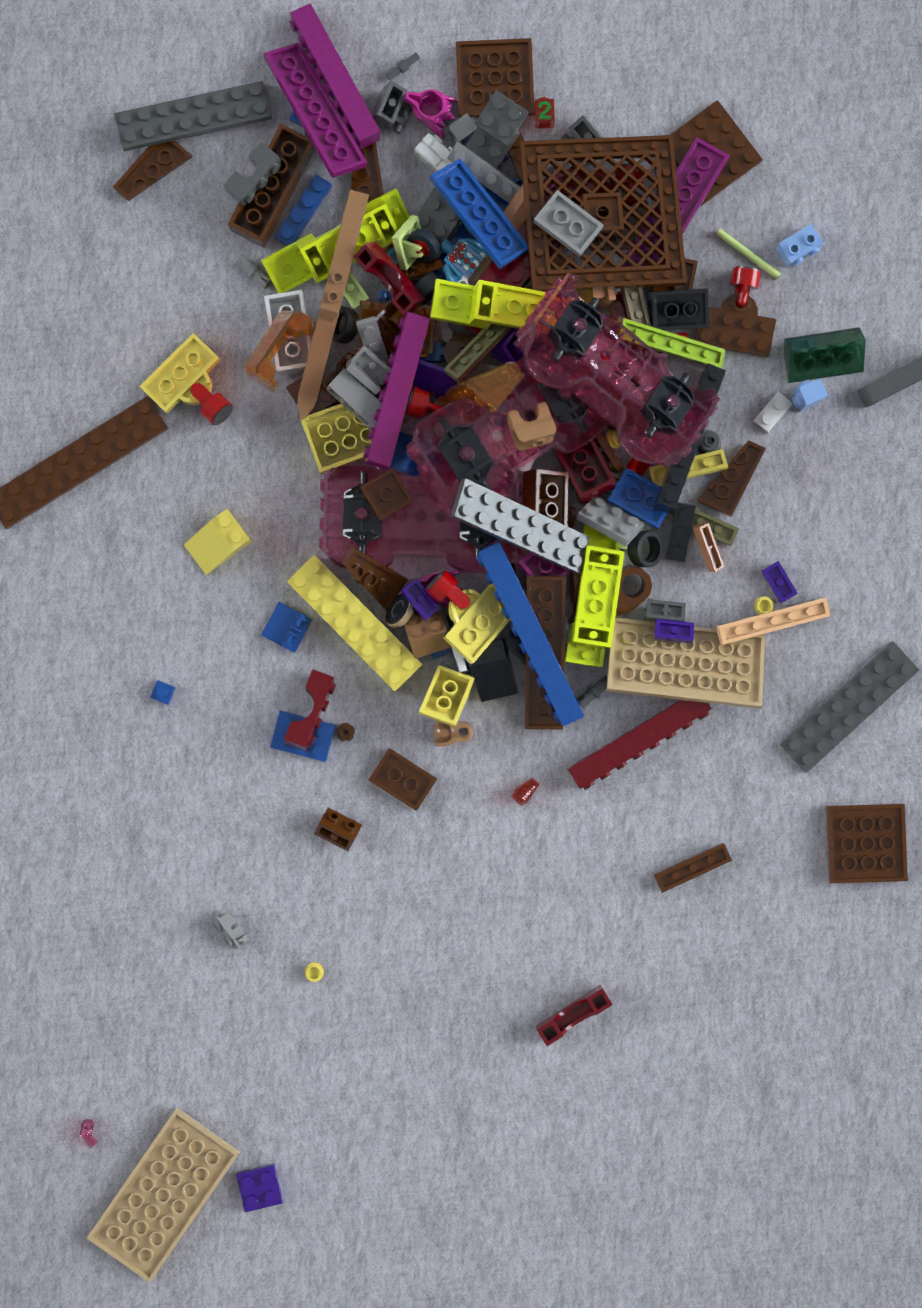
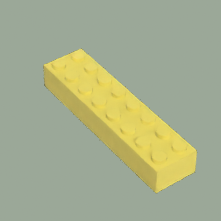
M315 555L287 581L395 692L423 666Z

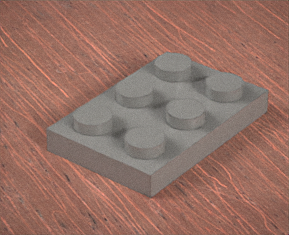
M558 190L533 221L579 257L604 226Z
M599 497L593 498L578 513L576 518L625 547L641 532L645 525L638 518L629 515Z

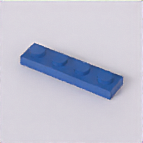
M316 174L274 236L275 239L286 246L296 242L333 187L332 184Z

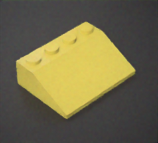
M342 404L313 413L301 420L321 475L366 459L363 457L365 447L369 446L371 439L368 438L370 429Z

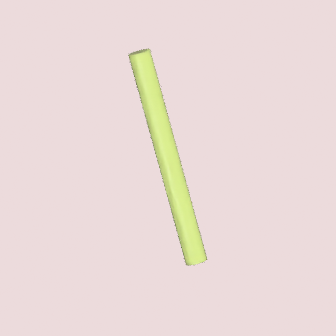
M719 229L716 233V236L777 280L781 274L779 271L723 230Z

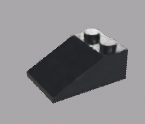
M709 288L647 291V311L651 327L664 331L709 328Z
M505 638L493 640L473 664L468 662L472 676L475 678L474 682L481 702L519 693Z

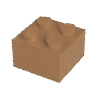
M440 609L426 621L418 613L412 614L409 621L404 625L415 659L452 647L443 639L447 634V629Z

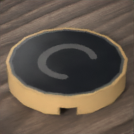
M402 592L398 593L385 612V622L392 628L404 626L414 611L412 610L413 606Z

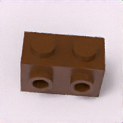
M328 807L314 834L349 852L362 824Z

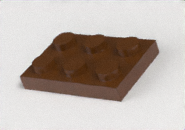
M388 748L368 780L417 811L437 778L391 748Z

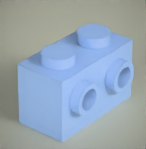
M812 224L780 242L775 249L787 268L792 264L795 267L804 261L803 258L807 255L812 257L817 254L823 242Z
M820 378L812 382L806 380L795 388L796 391L791 395V402L794 408H798L799 412L820 403L828 394Z

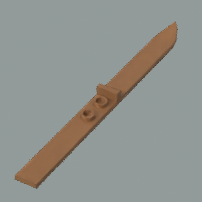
M354 190L349 192L298 394L297 406L301 420L310 414L318 399L369 197L368 194Z

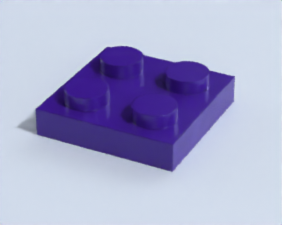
M275 1163L237 1172L236 1176L245 1212L283 1204Z

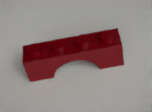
M376 241L365 243L353 256L366 272L374 274L386 284L392 295L391 302L403 315H406L407 312H414L425 300L424 296Z
M312 669L305 686L306 692L314 701L313 710L305 719L291 722L284 738L285 744L303 751H307L308 747H312L315 736H313L315 729L319 730L322 723L320 718L322 711L326 712L329 701H327L329 694L333 695L336 688L333 676Z
M600 984L536 1025V1030L546 1046H549L562 1038L576 1024L591 1016L598 1015L613 1004Z

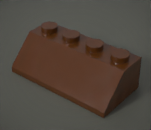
M541 469L523 471V506L567 526L568 472Z

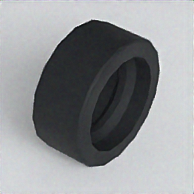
M433 271L425 275L414 285L425 298L419 307L426 304L433 297L435 280L440 279Z
M341 305L332 341L346 344L355 338L358 332L356 321H359V317L354 309ZM344 316L345 324L342 332L340 333L339 324L342 317Z
M642 530L627 546L630 561L635 566L647 568L658 564L663 554L661 537L656 532ZM647 538L650 550L647 558L644 560L641 555V546L644 539Z

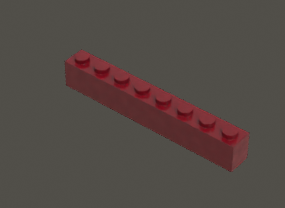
M679 700L567 768L578 788L586 790L594 785L593 781L600 778L603 780L610 776L611 773L609 771L614 768L619 770L627 765L626 761L633 758L636 760L644 755L642 751L647 748L652 750L659 746L660 740L664 738L669 740L677 735L675 731L680 728L683 730L693 725V720L697 718L702 720L709 715L708 711L712 708L709 703Z

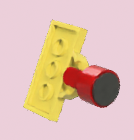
M194 333L139 386L167 414L180 401L188 405L202 404L200 413L212 425H219L229 417L233 409V405L221 393L211 394L213 385L208 373L221 359Z
M442 570L426 587V592L438 603L444 598L449 601L448 612L454 625L443 639L470 664H473L511 619H506L502 611L505 608L503 602H498L494 595V591H496L494 584H489L481 594L472 589L462 591L456 586L458 581L447 570Z

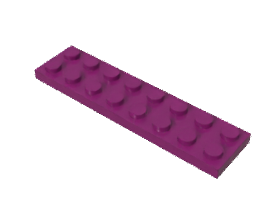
M299 43L265 52L264 59L330 176L334 178L366 167V159Z
M696 137L676 170L682 236L730 157L729 154ZM659 205L654 209V211L657 212L658 214H659ZM651 215L646 220L652 226L657 222ZM659 224L656 229L661 233V226ZM642 226L639 232L645 235L649 230ZM652 233L647 238L654 245L659 240ZM636 237L633 244L636 246L640 240ZM662 242L658 246L661 251H663ZM644 243L639 247L645 254L650 250ZM654 251L649 256L655 263L661 259ZM635 252L630 257L636 264L642 259ZM644 261V263H643L641 266H650V265ZM625 262L622 267H630V265Z

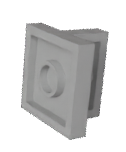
M365 345L346 362V370L375 395L381 390L385 374L390 372L391 368Z

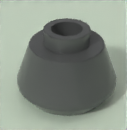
M704 430L697 449L698 452L705 454L719 450L721 447L720 436L715 431Z

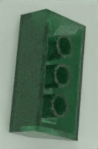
M860 327L784 338V360L788 383L864 372L866 339Z

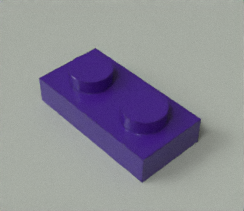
M779 561L761 571L780 604L798 594Z
M417 578L400 590L424 621L441 609Z
M656 619L654 639L692 644L694 641V623Z

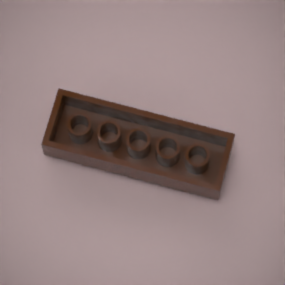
M283 124L279 125L268 146L280 158L279 170L268 177L267 184L255 192V197L250 203H246L244 206L238 203L228 222L230 231L265 248L316 150L309 137Z

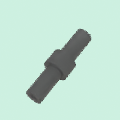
M415 52L406 60L398 62L397 66L386 74L387 79L391 81L400 73L403 74L408 71L409 67L420 59L418 53Z

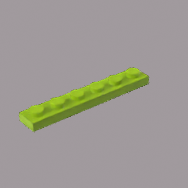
M620 319L616 337L618 339L706 366L709 363L722 368L725 349L629 319Z

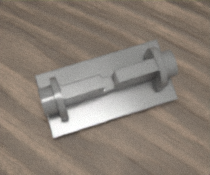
M223 910L218 914L220 918L217 915L212 918L214 921L213 926L218 932L224 934L226 937L224 940L230 948L237 949L240 947L238 942L242 945L247 941L245 938L246 934L239 925L234 929L231 928L236 921L229 912Z

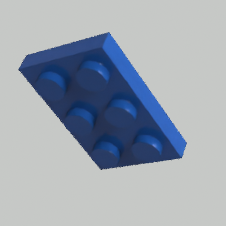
M626 468L607 502L657 530L667 512H662L653 507L660 486Z
M280 710L270 748L326 762L336 725L322 721L319 730L315 729L313 736H315L312 747H308L307 751H303L285 744L284 738L291 722L300 721L306 717Z

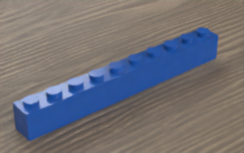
M500 541L478 550L479 556L476 558L481 567L485 566L488 572L485 576L489 584H494L496 588L494 595L497 601L503 602L505 608L502 611L507 620L511 619L513 623L511 629L515 637L519 636L522 641L519 646L523 654H528L530 660L527 662L532 672L536 670L539 676L536 678L541 689L545 688L547 692L544 696L548 705H553L555 709L553 715L557 723L561 722L564 727L583 718L584 714Z

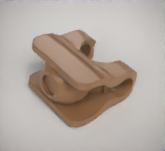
M546 402L537 403V419L531 422L523 420L517 410L508 411L507 421L515 448L518 451L552 443L553 435L556 433V426Z
M434 719L435 746H449L454 742H466L473 736L472 727L466 721H458L456 727ZM464 727L468 729V732L465 735H460L458 733L460 728Z

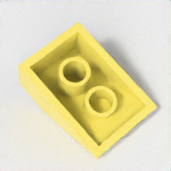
M225 509L190 538L184 546L203 572L208 575L253 541L228 509Z
M438 665L419 714L456 727L472 690L475 678Z

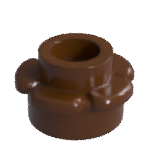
M342 723L341 726L337 727L336 734H338L339 740L350 741L354 738L355 729L349 723Z

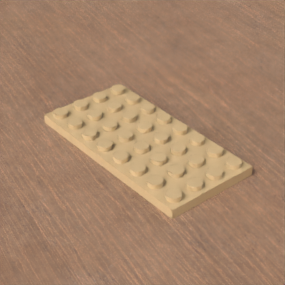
M615 618L612 644L609 651L606 691L761 709L765 635L761 634L720 645L717 629L694 627V641L691 644L654 639L655 622Z
M176 1108L86 1239L150 1283L240 1151L182 1110Z

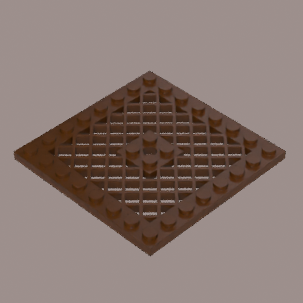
M672 135L520 141L532 290L557 292L686 285L687 277ZM633 158H640V159L638 160V162H636ZM577 160H584L581 164L576 162ZM625 160L633 166L629 172L621 166ZM644 160L652 165L648 171L640 165ZM556 161H564V162L560 165V164L557 163ZM606 161L614 167L610 172L602 167ZM587 162L595 168L591 173L583 168ZM568 163L576 168L572 174L564 169ZM549 164L557 169L552 175L545 169ZM636 169L643 175L640 180L632 175ZM654 169L656 178L650 174ZM616 170L624 175L620 181L613 176ZM597 171L605 176L601 182L594 177ZM578 172L586 177L582 183L574 177ZM559 173L567 178L563 184L555 178ZM542 174L548 179L544 184ZM646 178L653 183L650 189L642 184ZM608 179L616 185L612 190H609L604 185ZM627 179L634 184L631 190L623 184ZM589 180L597 186L593 191H590L585 186ZM570 181L577 186L574 192L566 187ZM551 182L558 187L557 190L559 192L563 191L569 196L570 200L576 202L580 208L604 225L603 229L596 236L602 243L598 247L592 243L588 246L593 253L589 257L584 253L580 256L584 260L580 267L572 261L577 256L575 253L568 258L562 253L565 246L562 245L559 249L551 243L555 238L551 237L548 240V233L533 222L534 218L554 195L547 188ZM656 187H657V195H655V194L652 192ZM618 188L626 194L622 200L621 192L615 193ZM637 188L645 193L641 199L633 193ZM600 189L604 193H597V191ZM580 190L585 193L582 194V200L576 196ZM544 193H545L548 197H550L546 202H545V199H544ZM648 196L656 202L652 207L644 202ZM629 197L636 202L633 208L625 203ZM658 205H659V214L654 211V209H655ZM639 206L647 212L643 217L635 212ZM622 208L628 212L624 218ZM600 209L606 210L607 213H608V216H607V217H601V216H599L598 210H600ZM649 215L657 220L653 226L645 220ZM630 216L638 221L634 227L626 221ZM641 224L649 230L645 235H642L637 230ZM659 224L661 226V233L656 229ZM624 227L630 231L626 236L620 233L624 231ZM601 233H610V234H609L607 237H604ZM651 233L659 239L655 245L647 239ZM632 234L640 240L636 246L628 240ZM613 235L621 240L617 246L609 241ZM661 242L663 246V251H661L658 248ZM642 243L650 248L647 254L639 249ZM623 244L631 249L628 255L619 249ZM604 245L612 250L608 256L600 250ZM549 249L555 253L551 258L549 256ZM653 251L661 257L657 263L649 258ZM634 252L642 258L638 264L630 259ZM615 253L623 259L619 265L611 260ZM596 254L604 260L599 266L591 260ZM557 256L565 261L561 268L553 262ZM644 261H645V262L648 263L650 266H641V265H642V264L644 263ZM625 262L630 265V267H622V266H623V264H624ZM606 263L611 266L609 268H603V266ZM587 264L592 267L588 269H583ZM568 265L573 268L564 270Z

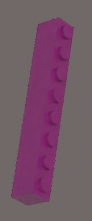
M311 3L290 12L291 21H289L292 31L297 32L300 46L302 48L305 47L307 51L306 56L310 64L315 65V72L318 78L323 80L326 92L329 96L331 95L333 104L337 111L341 113V118L349 128L359 149L379 141L380 130Z
M407 312L405 317L401 316L398 328H401L400 335H396L393 344L396 350L394 354L391 353L388 362L391 365L390 372H386L383 381L386 387L384 391L381 390L378 399L381 402L380 409L376 408L373 420L376 421L375 427H371L368 436L371 442L369 446L365 447L363 457L366 458L365 464L388 470L391 466L430 318Z

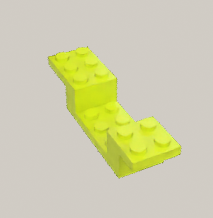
M396 188L367 203L354 255L365 243L376 241L381 248L393 243L392 237L410 217ZM341 225L317 238L311 233L261 260L278 294L285 293L311 278H314L317 283L328 278ZM354 258L352 260V264L357 262Z
M436 279L430 319L487 329L491 324L544 333L543 340L551 341L548 332L554 327L568 307L567 305L574 300V297L479 280L475 286ZM575 323L576 328L582 331L581 325Z
M583 523L582 534L589 536L590 539L585 547L575 622L569 624L564 662L602 668L605 648H611L624 551H619L620 543Z

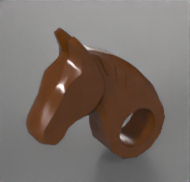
M634 565L622 567L615 617L634 610L650 595L652 589L651 578L642 568ZM582 568L579 574L570 572V601L573 614L567 619L569 624L575 622ZM630 574L639 575L642 581L641 589L634 595L624 594L621 586L624 578Z

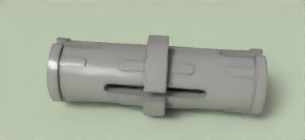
M241 255L238 259L244 264L237 260L235 266L248 274V278L254 279L266 289L269 285L265 281L270 284V277L259 270V266L253 265Z

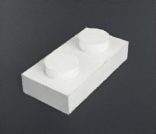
M778 391L753 422L768 433L793 403Z

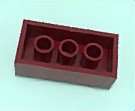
M575 423L557 426L556 433L553 435V441L549 445L563 472H568V481L580 505L614 489L615 480L589 430L582 434Z

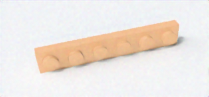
M820 598L718 625L716 628L720 645L829 617L830 612L827 599Z

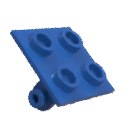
M399 432L390 469L394 468L396 471L417 478L432 442L426 441L420 436L414 437Z
M278 602L261 636L295 653L313 619Z

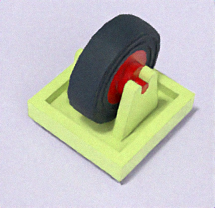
M411 215L392 237L401 270L407 271L416 259L423 262H431L436 259L440 252V244L437 238L429 231L421 229L419 218L415 215Z

